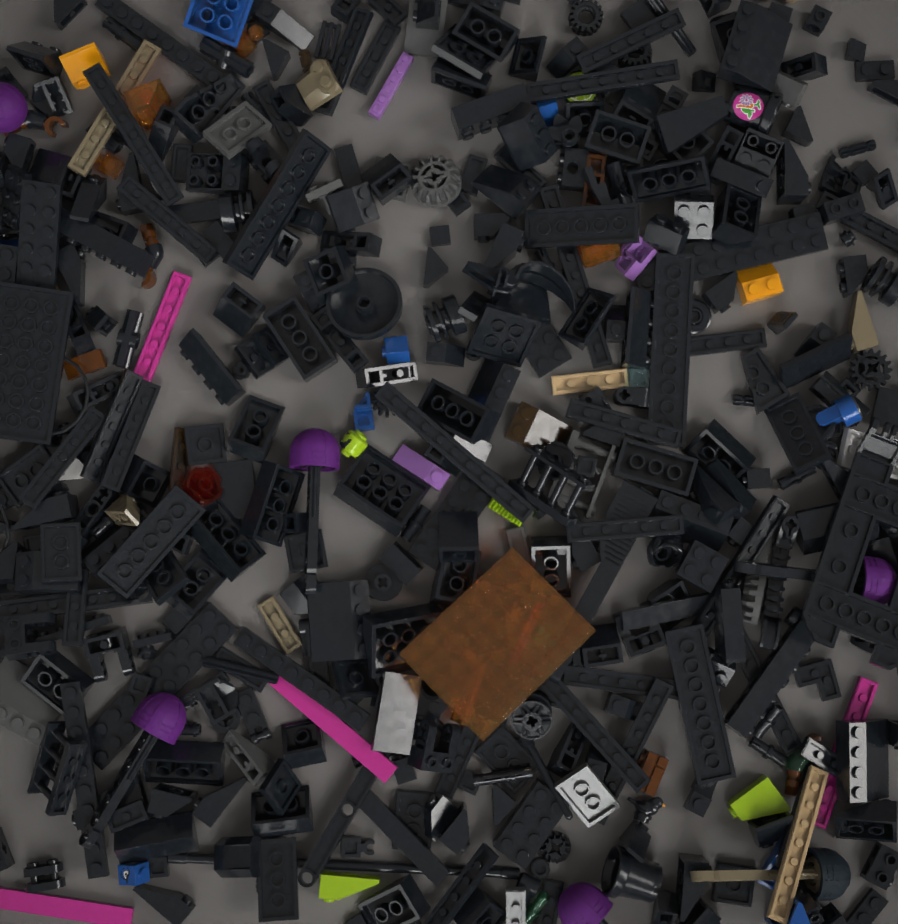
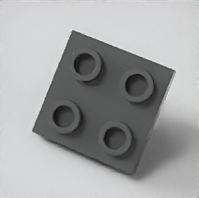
M334 177L325 181V185L320 188L316 185L308 189V193L305 194L308 204L310 205L322 200L328 215H331L325 196L342 190L343 183L340 178L336 180Z

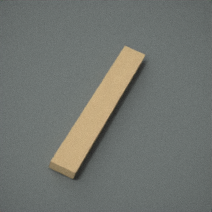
M813 765L808 766L766 917L782 924H787L829 775V772Z

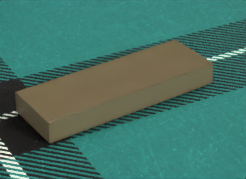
M274 595L257 605L286 655L302 646L300 637Z

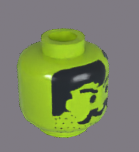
M358 429L355 431L349 430L339 441L342 447L340 451L348 458L350 456L359 457L368 446V438Z

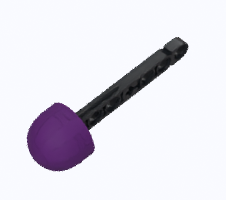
M0 81V133H8L22 125L27 117L28 107L24 95L16 87Z
M310 428L300 432L292 441L289 453L290 469L308 471L304 561L305 595H315L320 472L338 471L340 468V448L338 442L332 434L320 428Z
M864 556L853 592L881 604H886L890 599L897 578L894 568L881 558ZM734 560L733 571L808 581L813 580L816 569Z
M166 692L151 694L136 708L130 720L144 731L91 817L89 824H87L82 832L79 845L87 849H91L101 835L100 832L105 828L157 739L159 738L175 745L186 724V710L180 699L173 694Z
M585 882L574 883L562 892L558 901V915L562 924H608L604 917L612 908L613 903L596 886Z

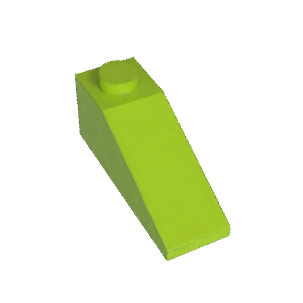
M323 870L320 877L319 898L323 899L324 902H335V900H340L379 884L380 875Z

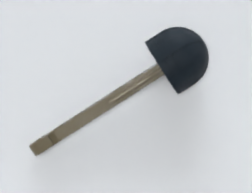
M808 848L799 880L803 893L809 892L813 899L816 898L818 901H830L839 898L844 894L851 880V872L847 861L832 849ZM779 869L690 871L691 882L773 881L777 879Z

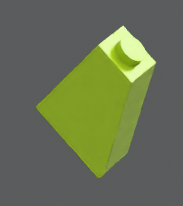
M764 774L727 801L730 806L728 808L730 814L734 819L738 817L741 821L791 810L770 779Z

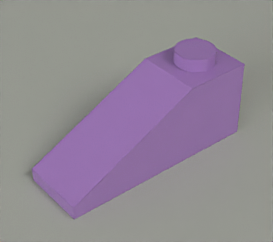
M402 444L392 459L439 492L450 477L449 473Z

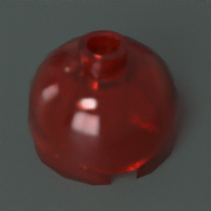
M199 466L186 475L183 481V490L200 505H208L221 496L223 487L221 488L220 482L222 480L217 472L210 467L205 466L202 468Z

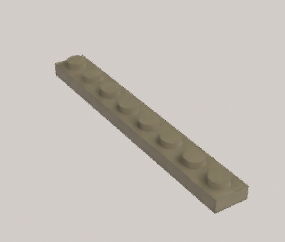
M145 39L115 87L127 107H129L162 52L161 48ZM104 106L67 165L69 169L83 177L87 176L116 128L115 123Z

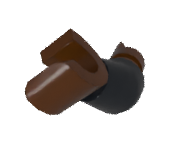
M28 110L25 121L18 129L11 133L16 134L21 131V128H36L46 130L48 135L56 138L57 134L53 131L54 125L60 123L61 127L69 128V124L60 117L52 116L48 118V116L36 110ZM9 132L4 133L5 137H8Z
M152 223L139 226L143 240L146 241L145 251L155 257V260L147 272V278L142 282L144 289H151L156 284L157 277L153 269H157L164 257L163 246L156 239L157 235Z

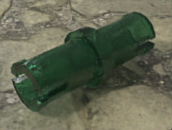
M540 891L534 901L528 904L526 907V924H531L536 917L541 915V910L550 900L547 893Z

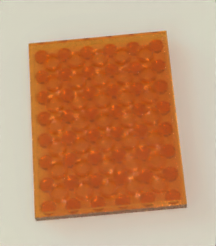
M512 547L405 647L399 655L483 742L583 645L596 630Z

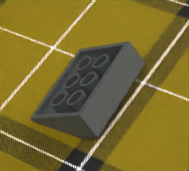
M5 657L0 664V725L33 744L41 746L47 723L58 721L62 714L20 682L29 666L19 660L9 661Z

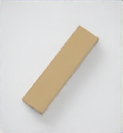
M627 368L551 376L553 396L588 392L595 385H598L601 391L619 389L622 386L629 387Z

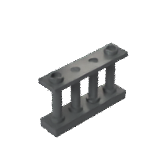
M572 430L566 444L572 452L574 448L578 449L580 447L606 457L602 468L596 466L595 474L599 475L596 486L591 489H583L593 493L589 504L577 500L574 506L586 511L584 518L588 519L590 515L594 516L597 509L595 501L609 464L615 461L617 451H615V445L610 446V449L606 450L585 442L579 437L580 432ZM575 458L574 466L577 464V459ZM568 479L566 482L567 484L575 487L577 485L570 479ZM558 480L552 481L547 498H550ZM560 494L557 502L560 501L567 504L570 497Z

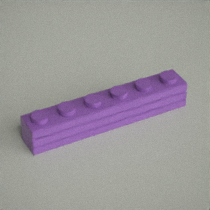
M403 51L368 111L369 116L378 121L380 120L414 62L413 56Z

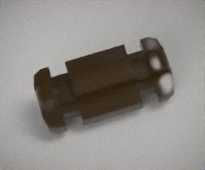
M303 49L298 53L301 55L299 58L301 66L304 68L302 70L304 73L310 69L312 63L311 56L308 55L310 51L307 49Z

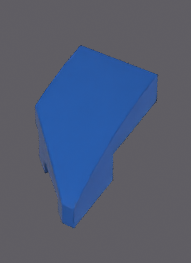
M366 392L364 398L354 407L355 410L353 412L355 430L358 429L360 432L375 430L370 392Z

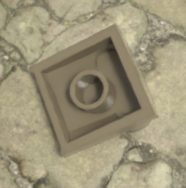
M326 59L313 61L310 69L296 80V85L311 111L343 92Z

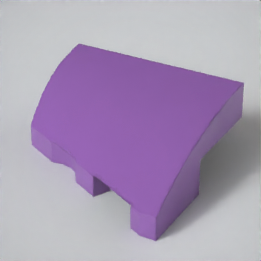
M640 235V243L623 244L621 255L617 258L615 267L632 281L636 279L656 253H658Z

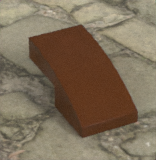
M101 349L70 359L79 365L85 375L95 373L107 367ZM66 361L64 362V369L68 380H75L81 377L76 367Z

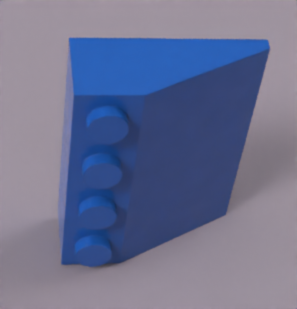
M191 0L183 26L237 48L254 0Z

